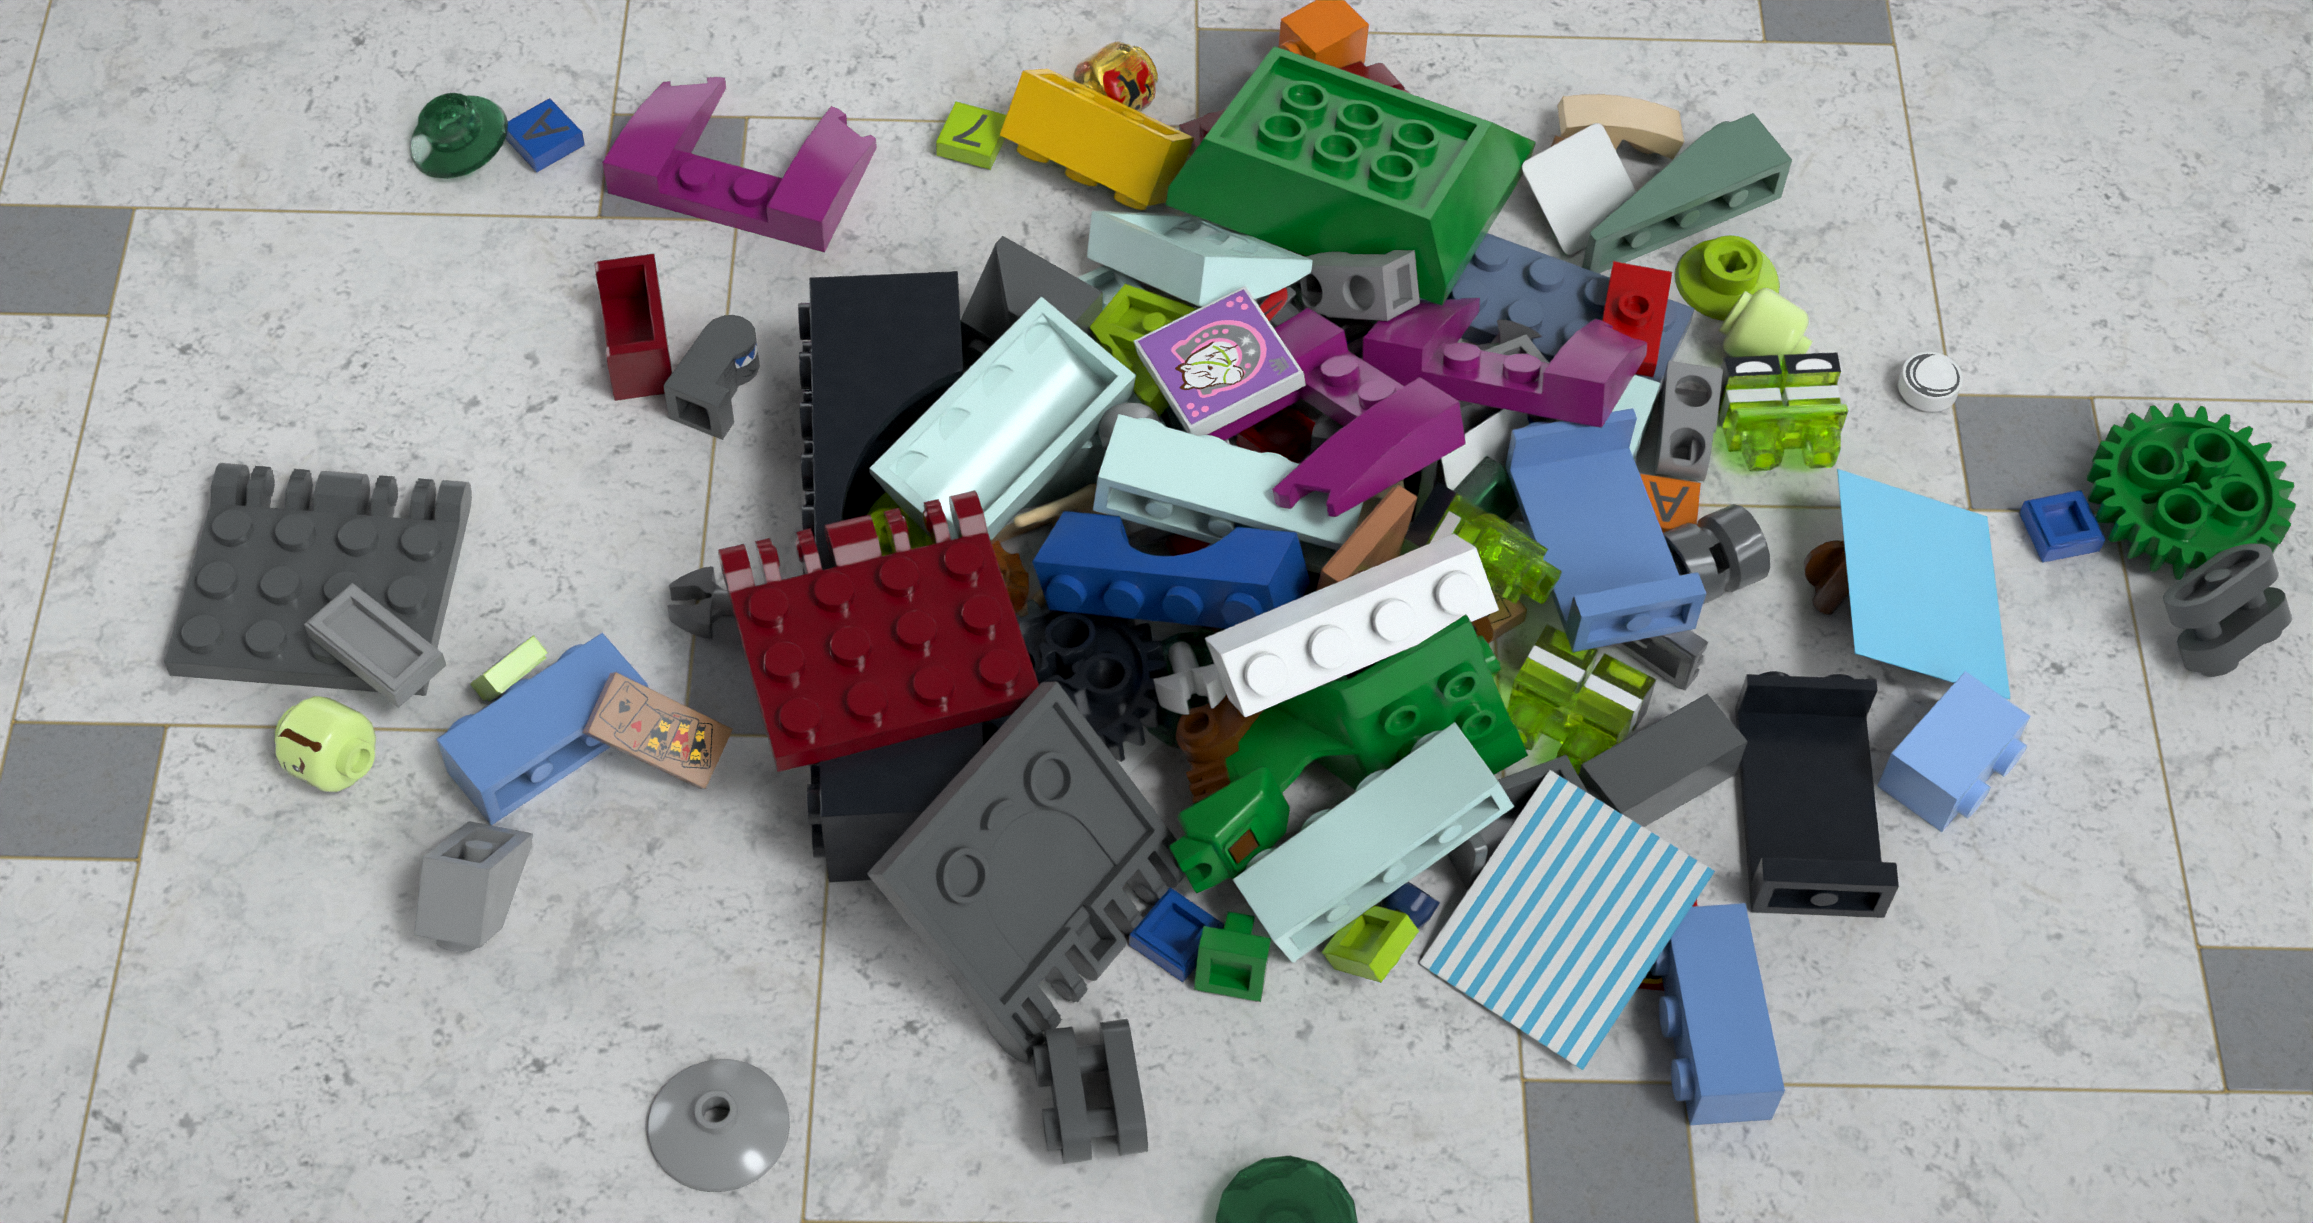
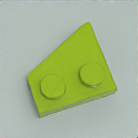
M1124 284L1090 325V329L1096 342L1136 375L1133 392L1143 405L1149 406L1160 417L1169 406V403L1139 358L1134 340L1197 310V308Z

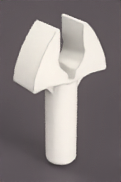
M1182 641L1174 643L1168 651V657L1174 674L1154 679L1159 704L1170 711L1189 714L1186 701L1191 698L1192 694L1197 693L1199 696H1207L1211 708H1214L1226 695L1215 664L1199 667L1190 644Z

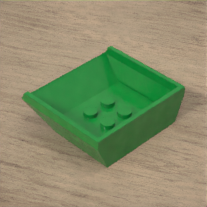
M1273 46L1168 186L1166 206L1304 256L1325 252L1385 255L1393 250H1415L1419 298L1442 306L1523 176L1522 165L1524 161L1531 158L1536 142L1485 119Z

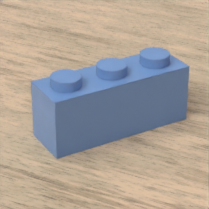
M603 633L585 644H578L569 648L560 656L557 662L530 679H523L514 683L501 698L476 714L466 715L458 719L445 734L437 738L447 773L490 825L495 824L610 748V746L582 733L610 673L617 672L648 687L645 680Z
M1746 904L1691 907L1650 969L1653 976L1661 975L1665 996H1661L1659 1001L1660 1026L1665 1038L1673 1037L1677 1059H1673L1671 1063V1083L1676 1101H1685L1690 1126L1772 1120L1785 1089Z

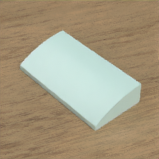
M1092 211L1087 258L1197 306L1210 304L1246 286L1252 297L1257 299L1297 282L1311 273L1313 260L1194 215Z
M1040 297L870 467V474L929 537L931 535L926 530L923 519V502L939 499L947 520L951 540L958 539L950 512L949 496L975 490L984 512L990 540H992L1099 430V422L1104 413L1113 406L1125 403L1132 396L1136 375L1043 297Z

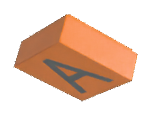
M1640 474L1663 533L1686 523L1697 525L1701 483Z

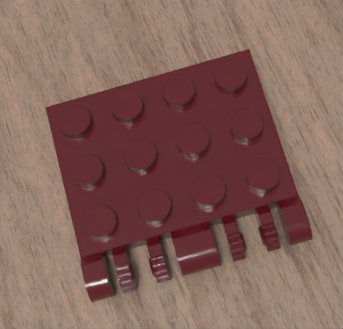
M975 490L949 496L950 512L958 539L951 540L947 520L939 499L923 502L924 524L926 530L931 535L933 543L928 546L911 549L905 517L901 515L899 508L884 511L887 535L893 554L885 556L881 554L878 536L871 515L824 525L826 540L834 568L822 570L811 528L797 531L795 548L798 560L803 564L805 574L783 580L779 571L780 561L777 549L772 545L770 538L755 541L758 560L765 584L755 586L752 568L744 544L718 550L722 574L777 772L1009 716L1039 686L987 531L984 512Z

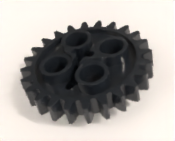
M1033 599L1028 600L1027 609L1029 615L1022 618L1016 613L1015 615L1038 684L1040 685L1042 682H1058L1115 759L1120 762L1124 761L1123 742L1127 741L1134 745L1143 746L1146 743L1143 726L1158 727L1160 725L1158 708L1162 706L1158 701L1154 679L1169 676L1167 662L1164 661L1161 641L1152 640L1151 626L1148 622L1135 626V620L1132 618L1049 609L1042 610ZM1012 715L982 722L983 746Z

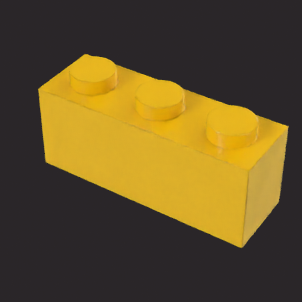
M1048 68L1022 71L1000 132V136L1018 144L1016 151L1022 156L1042 163H1048L1050 159L1067 167L1065 175L1070 179L1088 186H1097L1100 183L1115 191V200L1138 210H1146L1147 206L1166 203L1168 186L1184 166L1194 137Z

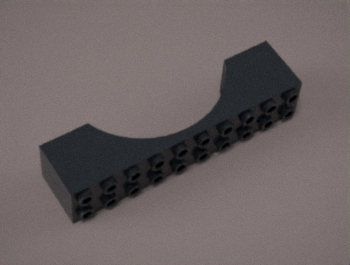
M958 271L809 278L810 303H798L800 340H811L803 341L802 352H799L801 390L809 389L803 390V402H800L802 440H804V453H801L802 488L805 491V505H802L803 530L811 528L822 570L834 568L824 525L868 514L872 505L886 492L870 474V467L963 375ZM982 722L808 765L810 766L811 784H807V807L809 825L812 826L813 857H826L829 882L872 880L867 874L983 747Z

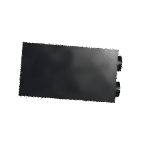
M1778 671L1765 672L1759 675L1746 674L1735 706L1736 727L1748 741L1739 765L1751 913L1885 917L1898 890L1899 882L1897 864L1894 862H1882L1867 727V715L1878 691L1876 679H1854L1845 674H1832L1825 677L1789 676Z

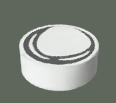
M1920 352L1912 355L1905 362L1898 380V389L1902 398L1914 408L1926 412H1938L1949 408L1956 401L1962 386L1963 376L1959 366L1949 357L1937 352Z

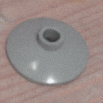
M716 1059L692 1065L668 1081L657 1095L651 1108L648 1134L657 1162L675 1181L699 1191L726 1192L755 1182L774 1166L786 1146L790 1118L785 1097L779 1086L768 1074L746 1062ZM724 1107L730 1111L728 1116L720 1122H710L704 1118L706 1112L714 1108Z

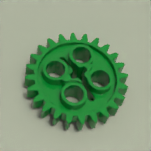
M2174 403L2168 417H2165L2153 405L2149 407L2144 419L2132 412L2128 414L2123 427L2114 424L2105 441L2101 440L2092 459L2094 463L2087 475V481L2093 484L2087 499L2089 502L2101 504L2095 516L2097 523L2115 524L2108 537L2110 542L2128 539L2132 543L2127 554L2128 558L2133 559L2145 552L2151 556L2150 571L2156 572L2166 562L2173 565L2175 579L2181 580L2188 568L2197 569L2218 553L2235 546L2253 543L2269 546L2274 554L2291 526L2288 520L2296 508V503L2288 500L2295 487L2294 482L2279 479L2287 466L2284 461L2266 460L2272 448L2270 442L2253 446L2248 441L2252 435V427L2247 426L2238 432L2229 429L2231 422L2229 414L2225 413L2214 423L2208 421V414L2204 406L2198 408L2194 417H2187L2181 405Z

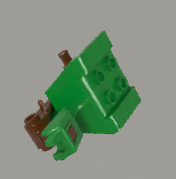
M1465 614L1418 645L1248 717H1244L1229 701L1227 694L1214 708H1211L1210 704L1207 703L1202 707L1188 710L1189 714H1183L1178 722L1176 740L1192 768L1191 771L1186 772V775L1191 783L1189 788L1194 797L1192 798L1193 805L1181 811L1177 816L1185 835L1169 847L1196 894L1226 879L1233 880L1246 870L1247 864L1253 857L1271 848L1286 833L1290 806L1283 792L1295 781L1304 767L1313 760H1316L1356 791L1358 785L1367 776L1379 770H1388L1411 754L1413 746L1422 737L1434 731H1443L1454 722L1493 775L1527 757L1528 753L1519 732L1510 719L1492 677L1493 674L1501 670V667L1489 646L1494 636V631L1488 616L1486 615L1471 622Z

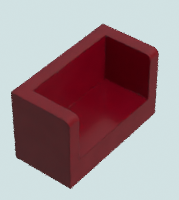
M655 254L597 261L594 266L601 300L607 345L605 351L614 400L665 394L663 385L672 374V366Z

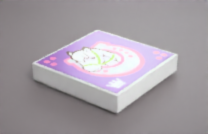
M1246 286L1134 340L1139 358L1187 433L1193 435H1207L1306 386L1303 371Z

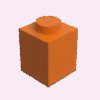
M1315 0L1281 18L1278 48L1338 69L1359 61L1364 64L1369 24L1345 0Z

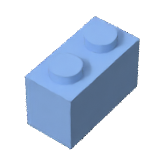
M1965 671L1891 753L1877 786L1936 829L1943 832L1958 813L1967 819L1973 815L1988 795L1991 787L1985 782L1995 771L2005 777L2013 769L2027 748V745L2019 739L2031 716Z

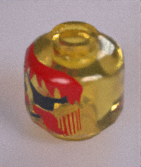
M1116 41L1105 45L1079 62L1073 73V81L1141 112L1155 98L1158 73L1152 59L1142 48Z

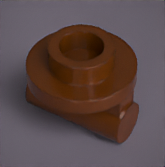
M1840 540L1828 541L1815 547L1804 560L1805 577L1815 587L1816 595L1812 599L1813 605L1819 612L1826 615L1833 614L1849 594L1844 541Z

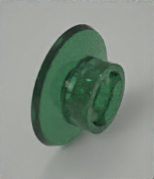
M446 93L437 96L428 102L419 114L418 124L413 132L410 146L414 165L422 173L440 179L461 177L476 171L488 163L502 147L508 131L506 114L497 103L484 97L465 96L460 93Z

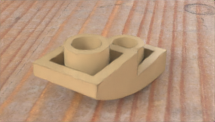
M1581 94L1563 96L1557 105L1561 137L1566 139L1595 123H1599L1605 128L1615 150L1622 140H1626L1633 148L1646 154L1655 152L1673 160L1684 144L1679 111L1661 104L1618 95Z

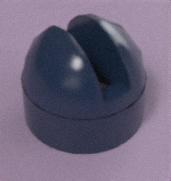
M1410 882L1405 883L1380 901V907L1394 911L1399 909L1406 913L1417 929L1422 928L1431 919L1440 904L1434 897Z

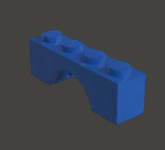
M1069 511L1062 513L1032 561L1049 610L1228 629L1303 597L1310 584V578L1296 532L1236 527L1220 541L1199 551L1177 556H1156L1140 552L1130 546L1121 516Z

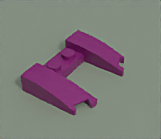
M708 77L707 83L671 86V81L662 82L640 105L602 162L608 194L825 253L871 161L877 144L876 138L872 135L861 137L848 127L846 114L840 109L831 106L807 137L783 178L691 154L726 90L725 77Z
M1480 298L1445 300L1442 306L1427 300H1419L1420 304L1388 321L1379 320L1363 338V361L1403 386L1421 377L1456 400L1602 428L1647 354V342L1633 339L1613 330L1612 325L1598 319H1594L1578 330L1560 348L1550 363L1541 362L1537 357L1529 354H1513L1509 356L1483 351L1470 343H1457L1478 315Z
M1309 308L1274 328L1303 371L1306 386L1207 434L1225 441L1300 399H1303L1344 426L1328 438L1272 489L1275 503L1282 508L1292 509L1300 498L1313 491L1330 493L1326 501L1328 516L1331 517L1341 515L1466 444L1458 400L1421 377L1406 386L1401 385L1349 352L1344 330Z

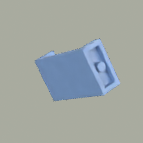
M1633 408L1611 412L1602 428L1568 421L1553 423L1541 421L1529 424L1524 428L1512 430L1505 469L1572 652L1696 629L1705 600L1706 591L1698 572L1679 576L1629 447L1637 420Z

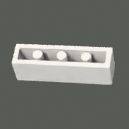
M1451 534L1206 637L1205 640L1229 701L1244 717H1248L1418 645L1465 614L1472 622L1499 609L1476 547L1459 536Z

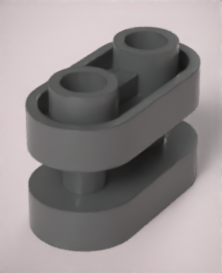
M2253 543L2226 549L2175 583L2164 593L2163 601L2171 624L2177 628L2186 629L2177 639L2178 648L2186 669L2201 673L2207 677H2216L2230 673L2237 668L2239 661L2263 644L2270 643L2279 638L2282 631L2291 623L2292 615L2285 593L2281 589L2269 587L2279 576L2275 559L2269 546Z
M1128 1019L1099 1022L1100 1044L1076 1047L1074 1030L1070 1026L1044 1030L1045 1044L1032 1046L1038 1088L1051 1086L1054 1108L1042 1109L1047 1151L1061 1150L1063 1164L1092 1160L1091 1138L1115 1135L1119 1156L1148 1152L1145 1111ZM1104 1071L1110 1107L1087 1110L1081 1075Z

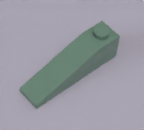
M1754 113L1732 122L1725 121L1717 124L1710 131L1705 132L1589 233L1582 268L1600 274L1612 269L1613 261L1626 263L1780 199L1792 163L1791 157Z

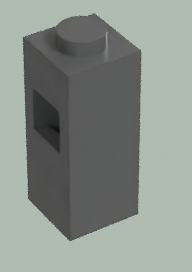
M1705 694L1581 764L1578 776L1588 794L1642 827H1646L1736 775L1748 741L1712 698Z

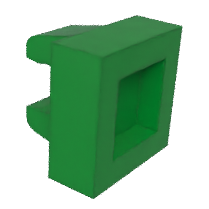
M1228 911L1224 930L1203 926L1198 950L1194 990L1261 1002L1271 938L1252 935L1255 916Z

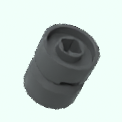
M1732 504L1703 516L1698 520L1697 525L1686 523L1663 533L1679 576L1699 573L1706 591L1703 604L1719 598L1724 590L1734 592L1761 581L1768 576L1770 553L1766 539L1757 521L1743 506Z

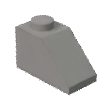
M469 821L424 855L414 935L436 939V944L439 947L450 951L465 952L481 948L503 928L532 846L533 833Z

